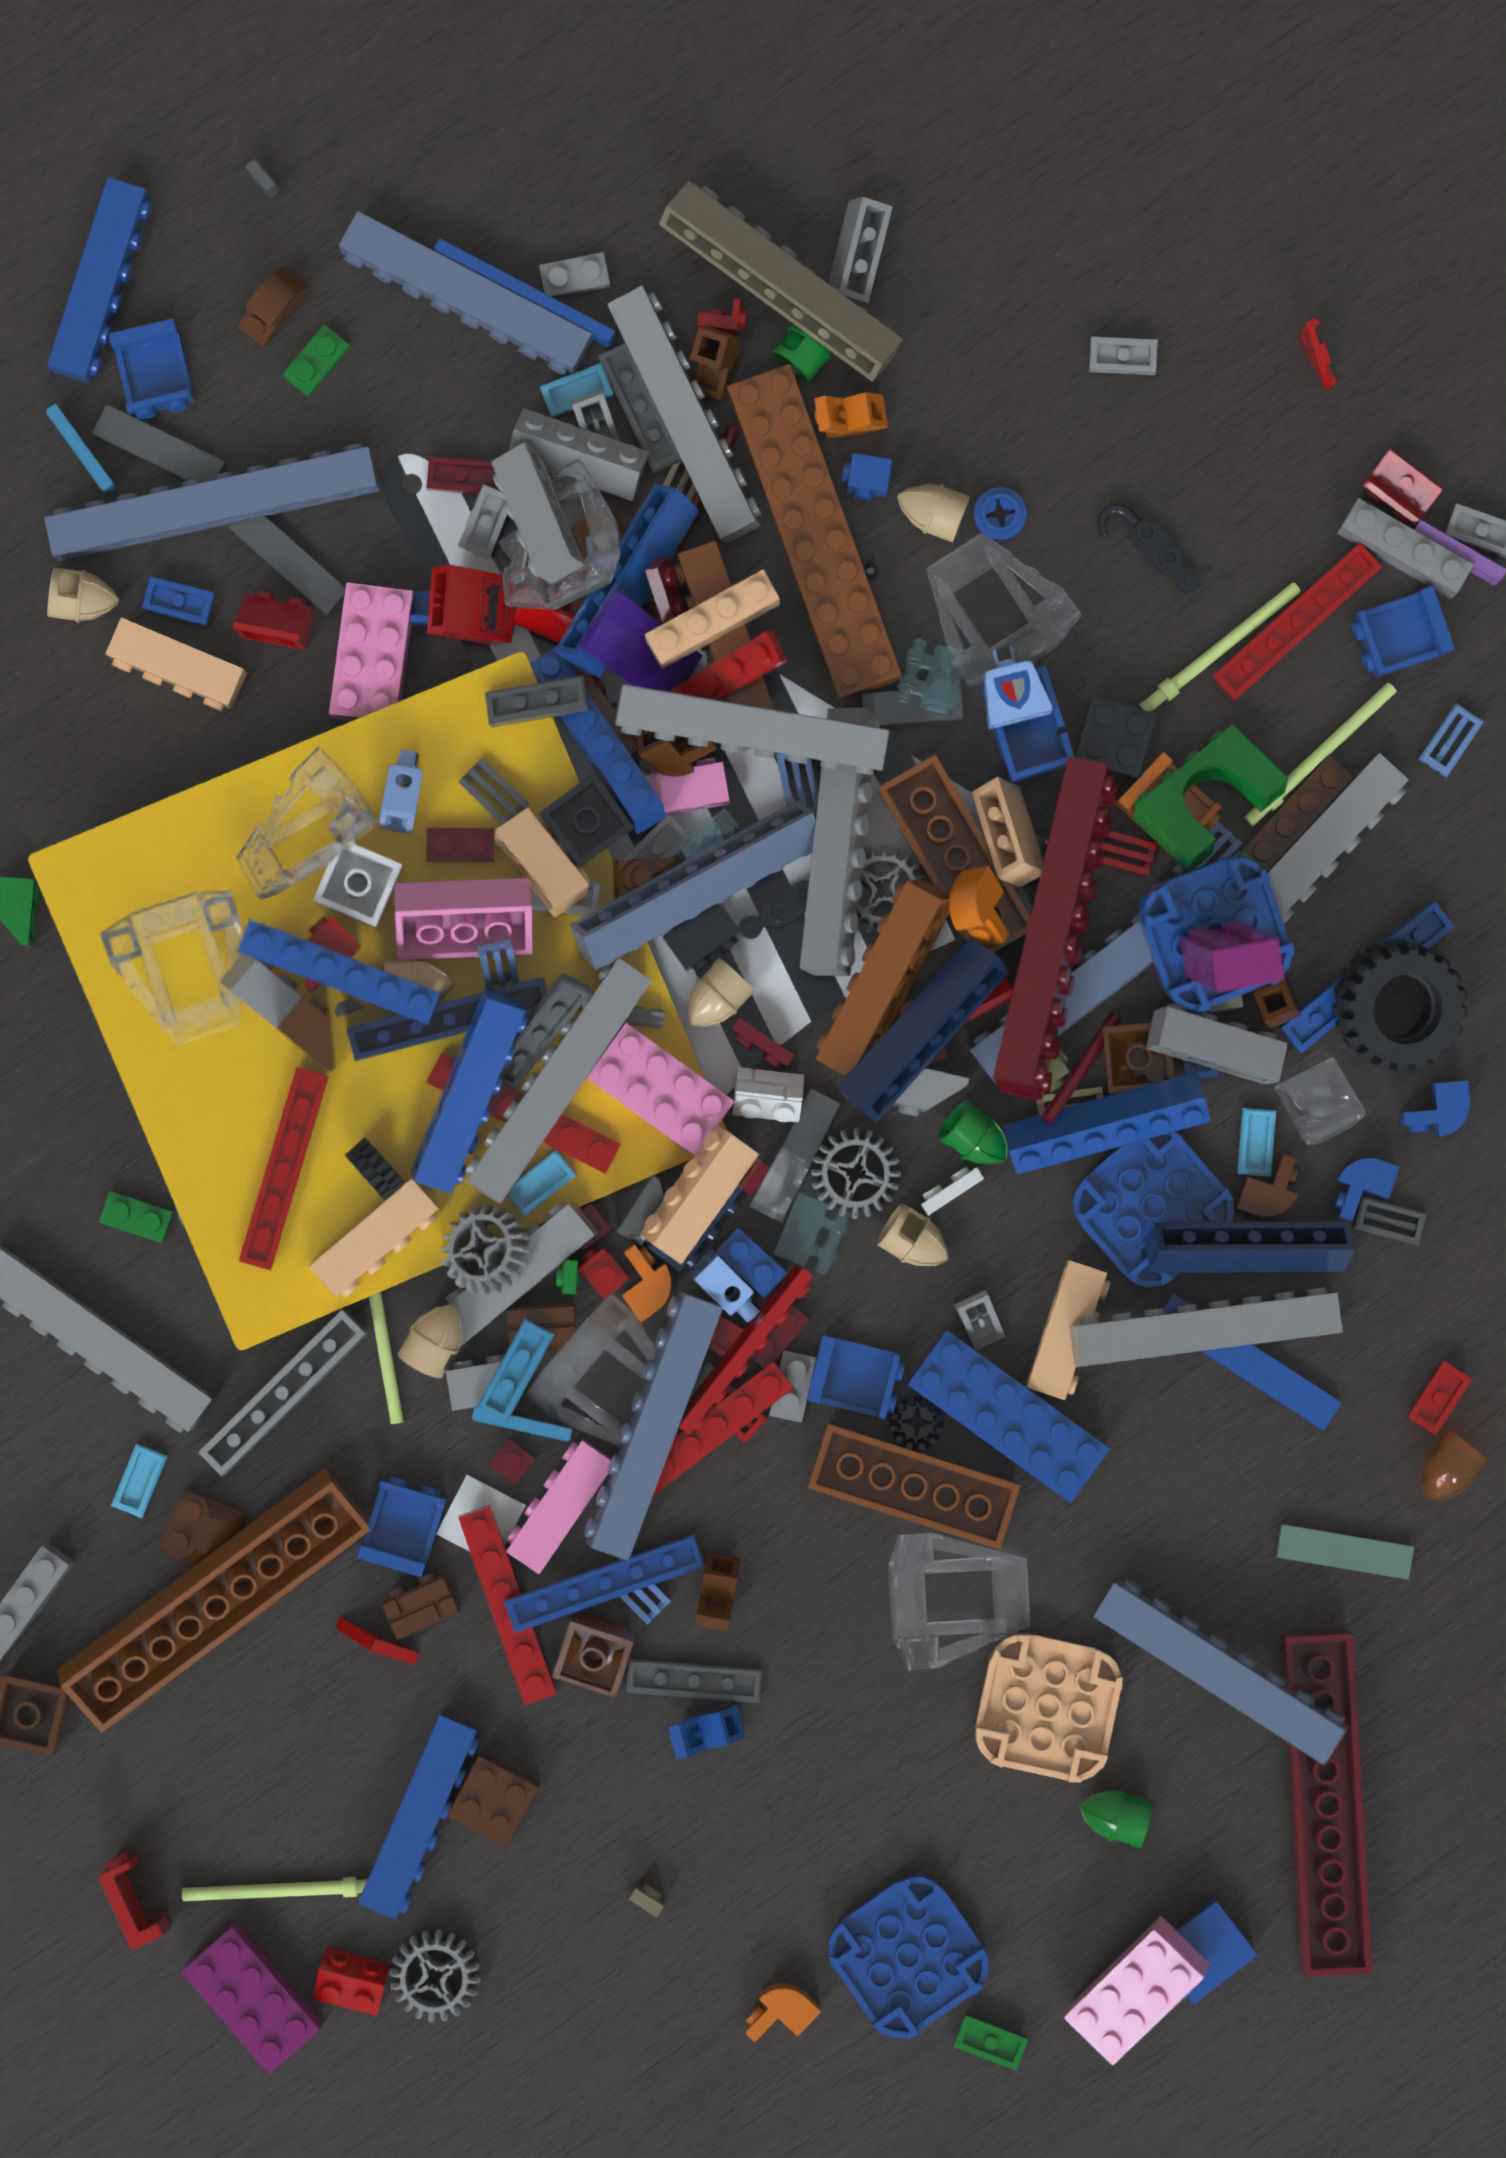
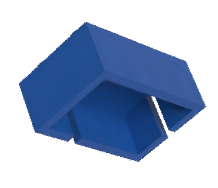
M1046 665L1035 670L1052 705L1053 710L1051 714L992 729L1008 781L1013 784L1066 768L1068 757L1075 758L1067 732L1060 734L1059 737L1056 733L1062 731L1065 725ZM982 685L980 692L986 708L984 685Z

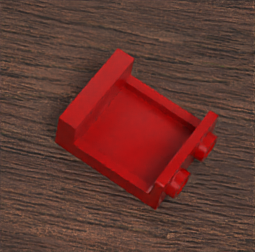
M128 1851L111 1858L108 1863L104 1864L105 1870L98 1878L131 1950H135L162 1937L172 1924L167 1913L148 1922L126 1874V1870L132 1868L141 1857L139 1853L130 1856Z

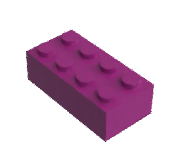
M1232 921L1221 924L1222 929L1209 931V927L1194 928L1189 930V935L1180 937L1185 976L1216 992L1284 980L1279 940L1268 935L1266 931L1260 932L1258 928H1251L1249 924L1242 925L1241 921Z
M237 1921L181 1971L184 1977L268 2074L272 2073L320 2031L324 2024L322 2019Z

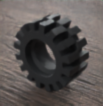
M365 1137L345 1154L346 1158L384 1200L405 1183L401 1176Z

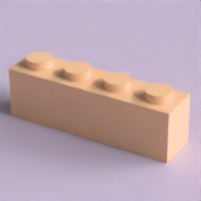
M761 570L646 633L645 640L661 669H664L779 606L780 598L765 571Z
M122 617L105 653L110 659H113L112 666L130 673L132 668L144 672L143 679L159 686L163 680L174 685L172 691L187 698H191L192 694L205 698L203 704L218 711H221L223 706L232 710L247 676V672L243 668Z
M716 1125L714 1130L705 1137L703 1145L694 1158L687 1162L683 1173L674 1186L667 1190L657 1210L647 1218L644 1228L639 1234L682 1264L760 1154L719 1125Z
M411 1178L309 1267L335 1297L340 1293L346 1297L360 1285L357 1278L364 1272L368 1271L372 1275L386 1263L382 1258L391 1249L398 1253L412 1240L408 1235L413 1230L419 1227L423 1231L437 1219L434 1212L438 1210V1207Z
M1070 1260L1066 1261L1025 1387L1062 1400L1066 1399L1067 1394H1074L1079 1376L1074 1375L1076 1367L1070 1327L1079 1326V1319L1098 1317L1100 1313L1095 1312L1098 1300H1105L1110 1286V1281L1105 1280L1106 1272Z

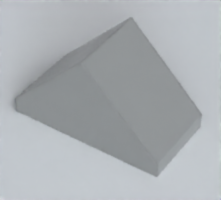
M602 390L571 401L579 428L620 441Z
M982 1290L954 1303L975 1351L1005 1338L986 1290Z

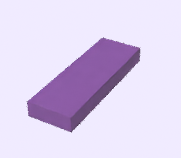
M1422 520L1415 525L1413 530L1474 564L1470 571L1471 573L1492 585H1496L1502 580L1506 573L1505 568Z

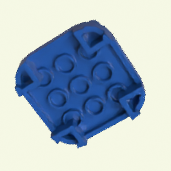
M1239 856L1221 858L1164 880L1150 888L1140 898V924L1162 987L1169 999L1185 1009L1197 1012L1211 1010L1210 1007L1268 984L1275 985L1279 982L1275 981L1216 992L1186 977L1180 937L1189 935L1190 929L1209 927V931L1222 929L1221 924L1232 921H1241L1242 925L1249 924L1251 928H1258L1260 932L1266 931L1268 935L1279 940L1283 974L1290 967L1292 955H1295L1293 942L1289 941L1269 883L1271 878L1265 868H1262L1253 860Z
M1175 1131L1120 1146L1083 1178L1076 1187L1071 1200L1074 1216L1085 1232L1123 1276L1132 1283L1146 1288L1163 1286L1179 1274L1151 1273L1146 1243L1154 1222H1232L1234 1216L1233 1198L1228 1189L1219 1182L1182 1139L1183 1137Z
M924 1873L909 1874L897 1879L844 1916L833 1927L828 1937V1954L833 1968L862 2007L872 2025L881 2034L893 2038L910 2039L919 2035V2031L972 1994L976 1995L984 1987V1982L988 1975V1957L981 1941L945 1889L935 1879L928 1877Z

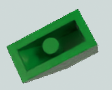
M0 876V920L21 945L34 948L39 895L38 882L34 879Z

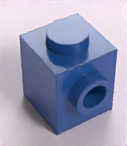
M853 453L852 462H845L842 482H848L847 492L853 493L854 498L861 500H873V496L886 498L892 459Z

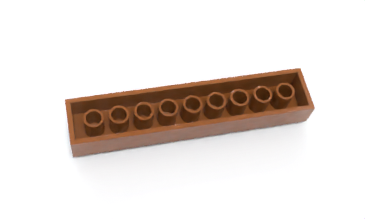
M790 364L727 386L729 400L838 703L901 681L902 675Z
M325 1467L58 1668L57 1673L60 1687L101 1733L369 1532L371 1528L366 1515Z

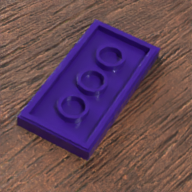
M612 589L578 644V647L628 684L662 691H669L689 679L703 656L698 651H695L668 667L661 669L645 640V634L663 624L615 589Z

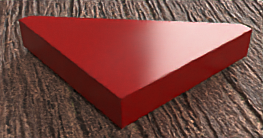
M1314 318L1304 324L1298 338L1324 389L1327 390L1335 386L1337 380L1329 367L1331 360L1325 341H1318L1316 329L1320 322Z
M340 1617L336 1625L338 1631L372 1652L409 1664H415L419 1656L417 1651L346 1618Z

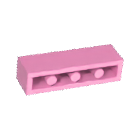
M715 758L696 761L695 772L684 776L673 777L659 773L650 774L649 769L641 770L663 802L665 815L730 805L723 762L716 763Z
M584 1439L579 1445L575 1442L570 1445L562 1459L567 1461L566 1465L560 1473L555 1469L543 1485L548 1491L542 1500L535 1497L524 1514L529 1517L522 1528L516 1525L506 1539V1542L510 1544L506 1552L538 1574L541 1573L608 1475V1466L611 1458Z

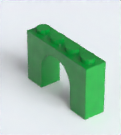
M1233 724L1224 732L1222 730L1217 731L1208 740L1207 746L1200 752L1195 750L1190 753L1184 760L1181 768L1176 772L1171 770L1166 773L1160 780L1157 788L1152 792L1149 790L1143 792L1135 801L1136 806L1133 819L1187 872L1195 869L1213 853L1216 841L1189 813L1185 806L1183 797L1191 787L1209 780L1228 783L1236 788L1260 812L1264 811L1282 796L1286 790L1288 777Z

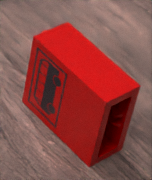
M456 565L432 567L427 634L487 645L512 643L514 605L517 598V577Z

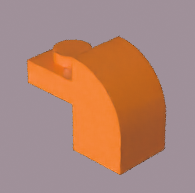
M864 392L847 398L832 396L815 398V419L819 425V431L826 432V437H847L888 428L883 395Z
M989 866L961 871L951 888L949 897L950 915L957 931L966 929L971 938L983 946L1005 943L1010 935L994 910L1004 891Z
M633 1245L624 1253L643 1280L624 1293L622 1297L640 1322H643L661 1309L667 1302L672 1289V1277L666 1264L654 1271L651 1266L656 1261L645 1246L639 1250L636 1245Z
M789 1983L770 1985L759 1992V2000L765 2007L762 2009L760 2006H757L745 2019L748 2023L745 2027V2034L756 2042L779 2018L798 2037L821 2013V2006L796 1985Z

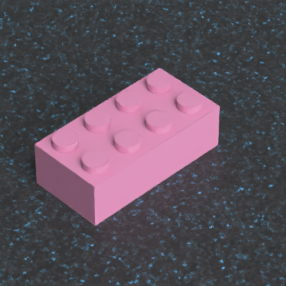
M346 582L329 715L333 719L354 721L402 701L412 630L410 615H414L415 594L413 591Z
M530 878L394 883L397 960L479 957L477 947L504 939H510L514 955H532ZM505 948L499 949L500 956H506ZM492 951L487 952L486 956H493Z
M627 1023L621 1026L586 1077L590 1082L694 1156L703 1145L705 1137L714 1130L735 1102Z
M1160 1916L1071 2003L1064 2019L1111 2065H1114L1204 1978L1210 1963Z

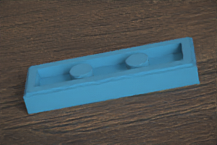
M56 403L48 408L46 414L101 490L108 496L117 491L116 485Z
M525 1318L477 1407L507 1423L555 1334Z
M474 1407L472 1415L473 1421L567 1442L571 1440L574 1427L511 1414L509 1420L505 1423L478 1407Z

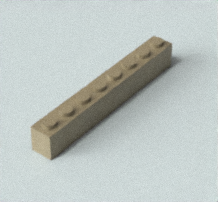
M688 181L666 206L659 223L660 226L872 382L896 354L903 339L891 328L883 325L864 308L859 307L845 297L837 288L830 286L815 275L811 269L796 261L784 249L777 247L757 229L750 227L739 219L731 210L720 205L708 196L704 190L697 188Z

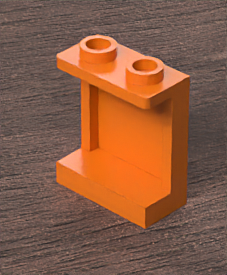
M1164 752L1116 804L1136 824L1138 823L1133 818L1137 798L1147 790L1152 792L1157 788L1160 780L1166 773L1171 770L1175 772L1178 770L1172 764L1173 760ZM1196 785L1186 792L1183 798L1187 810L1209 831L1221 818L1216 812L1222 806L1218 802L1214 803Z

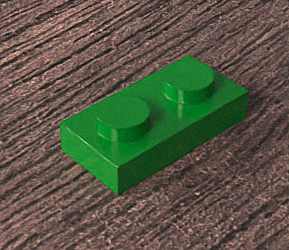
M324 324L282 376L310 398L351 347Z
M109 1191L99 1223L164 1243L174 1212Z
M564 1260V1267H557L556 1286L563 1287L562 1294H579V1260Z
M965 2013L953 2046L1017 2071L1029 2039L1027 2036Z

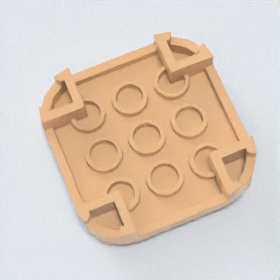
M1014 1633L1002 1637L994 1647L989 1658L975 1723V1739L979 1750L990 1763L1002 1768H1013L1067 1780L1068 1782H1081L1093 1777L1104 1767L1108 1758V1748L1122 1690V1675L1117 1663L1106 1652L1095 1647L1031 1633Z

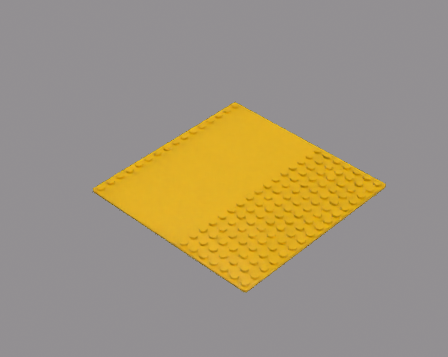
M523 652L515 653L32 853L29 856V864L234 1344L239 1350L250 1348L442 1266L443 1263L441 1261L449 1256V1254L443 1253L440 1249L443 1246L449 1245V1241L444 1239L443 1235L446 1233L452 1235L454 1229L451 1228L449 1223L454 1221L459 1224L461 1222L459 1213L464 1212L470 1216V1207L476 1206L481 1210L484 1204L491 1205L493 1209L500 1206L505 1209V1213L511 1212L516 1215L515 1221H520L524 1224L525 1227L522 1230L524 1231L535 1223L541 1224L550 1220L547 1213L560 1202H563L566 1206L574 1201L580 1207L694 1158V1155L669 1139L588 1079H585L562 1114L621 1144L606 1174L542 1142L519 1177L555 1149L575 1172L576 1176L525 1217L507 1195L501 1204H497L466 1183L470 1176L465 1173L460 1185L455 1184L452 1194L416 1182L438 1207V1210L434 1212L437 1219L423 1231L419 1227L413 1230L408 1235L412 1241L398 1253L391 1249L382 1258L386 1263L375 1273L370 1275L366 1271L357 1278L360 1285L348 1296L345 1297L340 1293L335 1297L309 1267L385 1201L345 1156L364 1137L377 1149L405 1183L413 1178L411 1173L412 1166L443 1092L426 1082L441 1053L456 1059L466 1032L355 1061L346 1028L398 1015V1013L384 1010L383 1007L321 984L310 993L305 988V977L274 966L271 972L278 978L284 973L298 984L294 991L300 996L304 997L307 1001L315 997L330 1010L326 1016L331 1019L336 1062V1068L331 1073L219 981L242 955L241 952L237 951V947L249 918L308 940L312 935L309 929L323 916L327 921L334 917L361 947L351 958L371 966L376 965L374 967L383 970V961L397 960L394 888L376 929L313 902L339 838L402 864V869L396 883L523 878L495 842L494 862H427V828H494L495 838L496 829L502 826L458 783L481 758L530 804L528 808L534 816L536 814L540 815L542 810L580 783L553 717L493 728L489 725L486 692L538 683L529 660ZM400 750L418 753L417 769L423 770L412 834L379 828L390 764L397 765ZM481 768L478 773L517 809L520 805ZM472 778L469 783L508 819L511 814ZM398 785L401 788H408L406 785ZM548 827L549 830L547 832L550 834L553 840H558L554 833L551 831V829ZM607 848L581 867L587 874L589 881L601 883L598 909L615 900L613 859ZM569 855V856H568L569 860H570V861L572 862V864L576 867V866H577L576 863L573 861V859H572V858L570 857V855ZM532 910V955H514L519 982L543 977L546 990L548 991L561 973H564L589 985L592 991H596L602 982L597 976L603 967L595 970L581 957L569 925L582 918L581 916L560 914L554 918L550 912ZM648 942L644 943L639 949L629 951L618 957L652 980L635 1006L646 1007L648 1011L651 1008L663 1009L665 1012L664 1025L661 1028L649 1027V1024H645L644 1027L630 1026L705 1079ZM487 956L490 975H496L493 956ZM501 956L503 971L508 972L507 956ZM479 957L416 959L428 962L443 970L454 983L449 993L437 1001V1004L482 993L486 989ZM512 980L506 981V986L513 984ZM499 984L493 985V989L500 988ZM350 999L365 1006L341 1017H337L334 1012L339 1002ZM579 1007L572 1018L576 1020L583 1008ZM559 1033L551 1044L558 1047L564 1036ZM545 1052L514 1090L524 1095L526 1094L522 1086L532 1072L537 1075L541 1072L545 1063L540 1060ZM296 1067L329 1076L270 1271L239 1262L238 1260ZM489 1115L486 1123L479 1125L476 1132L478 1142L472 1155L467 1154L463 1164L466 1166V1169L475 1155L479 1158L483 1157L489 1148L484 1145V1142L494 1128L501 1130L505 1122ZM722 1119L718 1125L727 1131ZM487 1225V1229L492 1233L493 1237H505L498 1225Z

